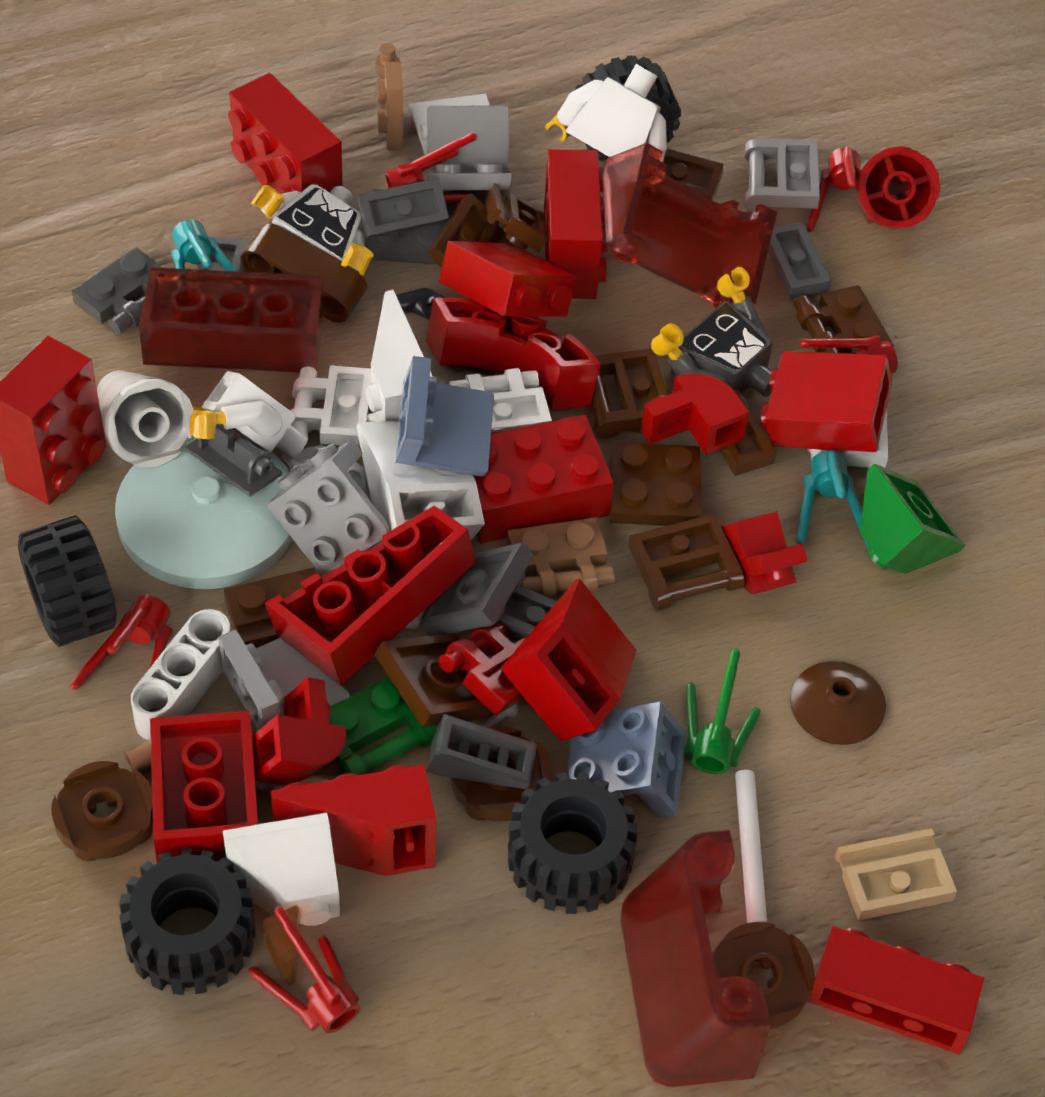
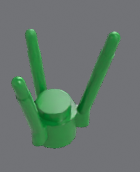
M737 648L732 649L714 723L706 724L703 730L699 732L695 684L689 682L686 685L688 741L685 755L691 757V763L695 768L709 774H723L730 767L738 766L740 752L761 713L758 707H754L743 723L735 740L731 737L732 731L725 726L740 657V651Z

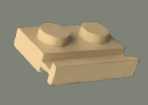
M932 828L837 848L835 860L841 866L843 872L842 879L858 921L954 901L957 889L941 849L937 848L933 839L935 834Z

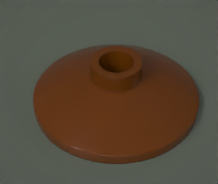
M822 662L807 668L796 679L790 696L791 709L799 725L813 737L831 744L848 745L869 738L881 726L886 711L885 696L878 682L865 670L845 662ZM834 692H840L845 694L846 696L841 697L836 695Z

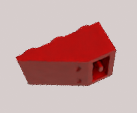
M579 578L574 581L502 665L501 670L559 741H564L594 731L600 726L622 697L637 650Z
M424 764L410 767L407 765H395L381 772L364 775L349 773L340 775L334 780L312 784L296 782L285 786L283 789L271 790L274 822L327 813L334 861L337 864L383 876L435 867L436 814Z

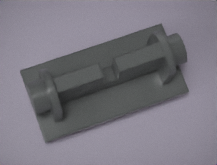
M216 424L215 439L197 438L185 446L187 452L249 497L282 476V471L276 468L274 463L270 461L269 453L260 451L242 437L239 439L234 438L235 432L231 429L226 430L223 424Z

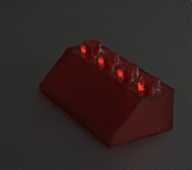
M150 267L139 323L143 365L299 373L303 367H312L317 371L321 345L323 276Z

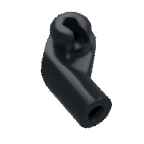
M428 288L396 295L404 314L415 313L430 320L433 298H446Z

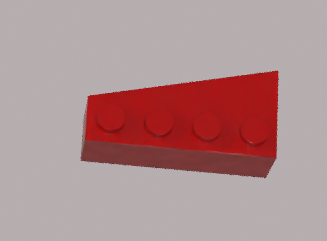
M435 505L382 535L383 542L371 549L362 552L357 549L343 557L344 564L320 577L316 573L300 582L302 588L289 596L282 598L279 594L265 602L276 635L342 686L375 656V652L383 641L392 640L476 563L468 529Z

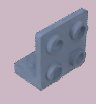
M413 356L403 381L395 463L484 477L489 466L494 394L483 390L437 383L436 377H430L431 358Z
M661 702L613 710L596 730L572 738L567 767L568 778L578 779V773L588 774L589 781L597 783L600 778L609 783L608 791L611 793L619 790L624 796L638 794L639 798L659 818L677 816L687 732Z

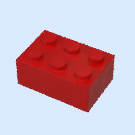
M270 72L229 92L231 110L228 112V117L233 133V141H231L232 152L240 163H245L255 173L262 185H268L280 194L295 190L303 192L311 184L318 185L329 193L335 186H343L342 141Z
M548 149L543 208L548 240L545 243V260L577 276L572 299H597L598 282H606L607 271L606 257H601V253H609L610 244L609 227H602V222L607 223L608 198L600 197V193H605L606 167H598V150Z
M47 336L0 381V453L7 482L50 505L61 493L67 492L73 486L76 478L90 463H95L101 458L106 448V441L92 359Z
M586 414L491 434L488 471L484 477L473 475L485 525L477 533L480 544L505 539L508 537V530L610 516L614 482Z

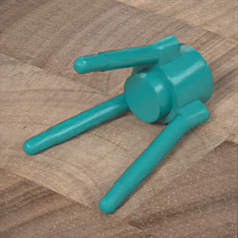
M192 219L185 220L174 228L172 239L176 248L171 252V256L176 267L178 291L182 304L185 305L189 301L185 263L187 261L191 264L202 263L205 268L209 269L212 267V262L209 259L210 254H213L244 292L250 290V285L219 248L215 238L208 237L201 222Z
M833 450L818 453L811 460L812 473L803 478L805 491L796 538L797 542L801 544L806 539L815 491H819L822 496L828 498H844L846 495L860 531L862 508L854 490L853 478L851 475H848L844 455ZM864 540L865 545H866V547H867V549H868L870 546H869V545L867 544V542Z

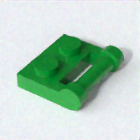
M389 677L330 706L329 724L346 727L344 747L341 753L334 759L344 774H368L420 745L427 748L432 744L436 726L422 727ZM405 725L409 728V730L359 756L354 753Z

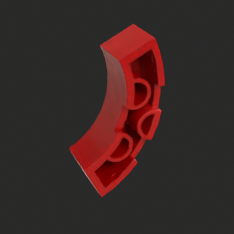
M433 298L426 342L439 365L467 366L495 373L501 372L502 374H504L505 370L519 368L520 372L536 370L539 378V387H543L547 406L550 410L566 411L572 408L591 407L601 363L574 336L568 334L562 338L558 334L546 329L547 321L540 317L502 316L472 299Z

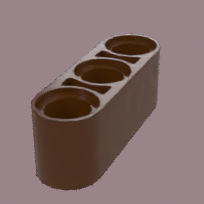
M264 224L240 256L243 268L250 275L333 322L341 323L346 321L367 290L366 280L358 271L350 266H341L342 262L276 224Z

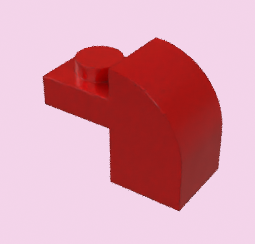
M683 374L675 377L672 394L658 396L651 402L644 404L641 433L650 445L689 430L705 455L744 440L749 411L734 390L725 382L704 374Z
M778 511L721 526L743 571L744 588L747 592L757 594L797 583L792 566L808 562L803 544L787 547Z
M311 677L303 680L284 697V715L277 714L252 736L256 781L282 786L300 782L319 772L341 753L346 741V727L329 724L330 705L326 698L325 680Z

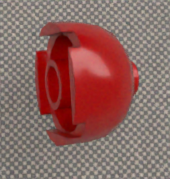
M905 146L886 148L872 156L861 169L856 185L858 202L865 215L877 225L890 229L913 227L925 220L935 207L936 200L939 198L941 191L939 174L932 161L918 151Z

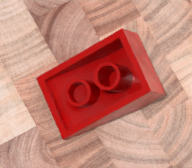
M250 711L150 718L153 837L156 862H160L159 854L170 851L171 857L180 856L181 849L192 848L193 855L198 856L201 855L203 849L214 852L216 862L220 861L223 857L226 858L223 831L258 825Z

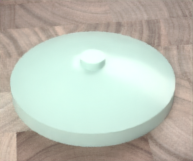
M192 435L191 439L187 438L184 445L179 449L181 453L174 460L159 467L141 468L134 465L126 474L119 487L115 503L118 534L130 558L145 572L161 581L191 589H217L240 584L272 567L286 553L293 542L291 536L266 506L282 489L278 482L290 471L281 459L270 452V461L274 463L276 468L282 471V476L249 497L185 450L186 445L197 439ZM248 441L250 444H252L253 446H255V447H256L257 449H259L260 451H264V450L260 449L259 447H257L256 445H254L253 443H251L250 441Z

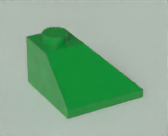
M875 463L868 469L860 534L870 546L866 550L868 556L877 566L884 570L890 568L907 574L958 553L965 547V544L917 481Z

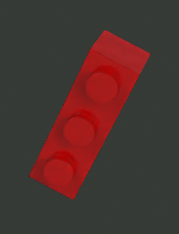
M832 926L808 1002L960 1055L971 1031L985 977L973 974L966 967L956 963L944 964L923 957L916 950L906 946H891L870 939L862 931Z

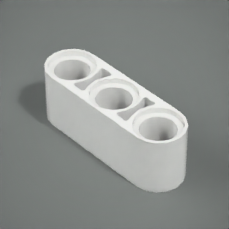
M205 609L191 616L134 687L131 693L134 723L138 734L144 739L150 740V718L189 715L223 672L218 637L230 632V622L222 612L214 609ZM188 673V675L185 676H177L179 674ZM161 708L159 711L149 712V710Z

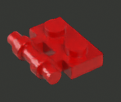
M495 623L490 627L477 628L472 632L470 639L462 638L453 642L447 647L446 653L439 657V666L444 672L450 673L454 670L468 671L462 684L477 697L481 704L486 706L496 716L524 698L501 670V667L525 638L513 644L507 638V627L502 623Z

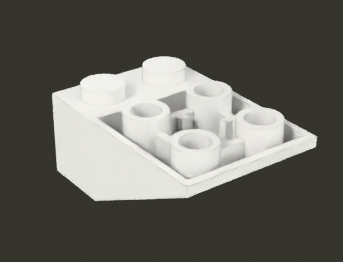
M399 421L357 423L356 426L363 453L362 457L371 502L389 524V531L435 505L467 528L470 540H472L485 525L478 489L473 475L395 463Z

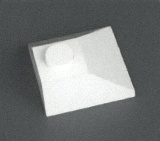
M327 813L223 831L226 858L233 863L234 872L240 870L246 878L247 888H250L253 904L275 917V908L281 906L295 925L302 923L306 926H316L327 922L330 918L340 917L339 889Z

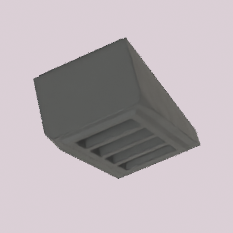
M444 714L433 736L426 771L444 777L527 789L531 781L537 743ZM449 745L457 746L456 751L448 749ZM469 748L477 749L476 757L468 755ZM489 751L497 752L495 763L487 761ZM509 754L518 755L515 769L507 767Z

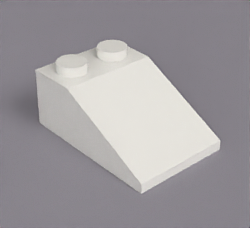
M394 290L386 291L384 294L371 361V385L365 386L366 398L371 410V414L366 415L367 422L400 420L403 381L413 356L424 357Z

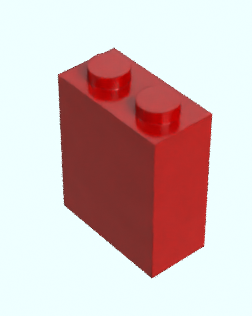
M448 241L439 282L502 316L567 317L577 276L511 243Z
M782 351L778 369H773L770 376V401L764 402L761 410V425L763 429H768L772 446L877 452L892 386L887 355Z

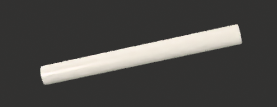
M740 770L735 773L746 918L747 923L767 922L755 773L751 770Z

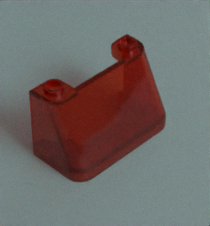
M648 143L641 144L606 159L602 174L606 247L613 252L612 256L615 259L625 263H634L713 302L714 308L720 306L724 301L730 304L734 302L732 297H725L718 291L717 284L722 276L728 274L735 285L731 277V271L737 267H742L748 272L750 277L748 287L743 290L745 297L750 296L753 304H756L777 216L776 211L763 204L756 205L755 212L741 211L738 209L739 203L734 200L719 204L665 175L667 165L661 162L663 151Z
M730 830L704 832L691 837L635 887L622 903L620 923L644 1062L648 1074L657 1083L664 1086L681 1087L754 1079L771 1025L765 997L762 990L753 981L744 977L717 978L705 915L709 912L716 913L721 911L723 903L720 892L721 882L730 875L734 867L735 852Z

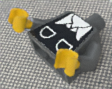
M737 267L731 271V277L735 285L728 274L722 276L717 284L718 291L723 296L732 297L734 301L732 304L724 301L685 336H683L682 330L676 324H667L660 329V334L652 339L651 348L657 355H668L670 357L668 360V364L671 366L670 373L675 377L691 373L709 375L725 382L733 390L739 389L740 393L751 387L764 397H768L771 395L770 376L772 370L768 368L772 343L751 297H745L743 290L750 283L749 274L744 268Z

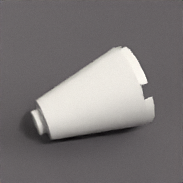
M122 370L113 371L104 376L100 381L97 393L105 434L110 447L119 457L132 463V465L145 468L159 467L174 460L181 453L179 449L184 445L187 438L191 439L192 437L189 434V422L194 409L190 399L178 386L167 380Z

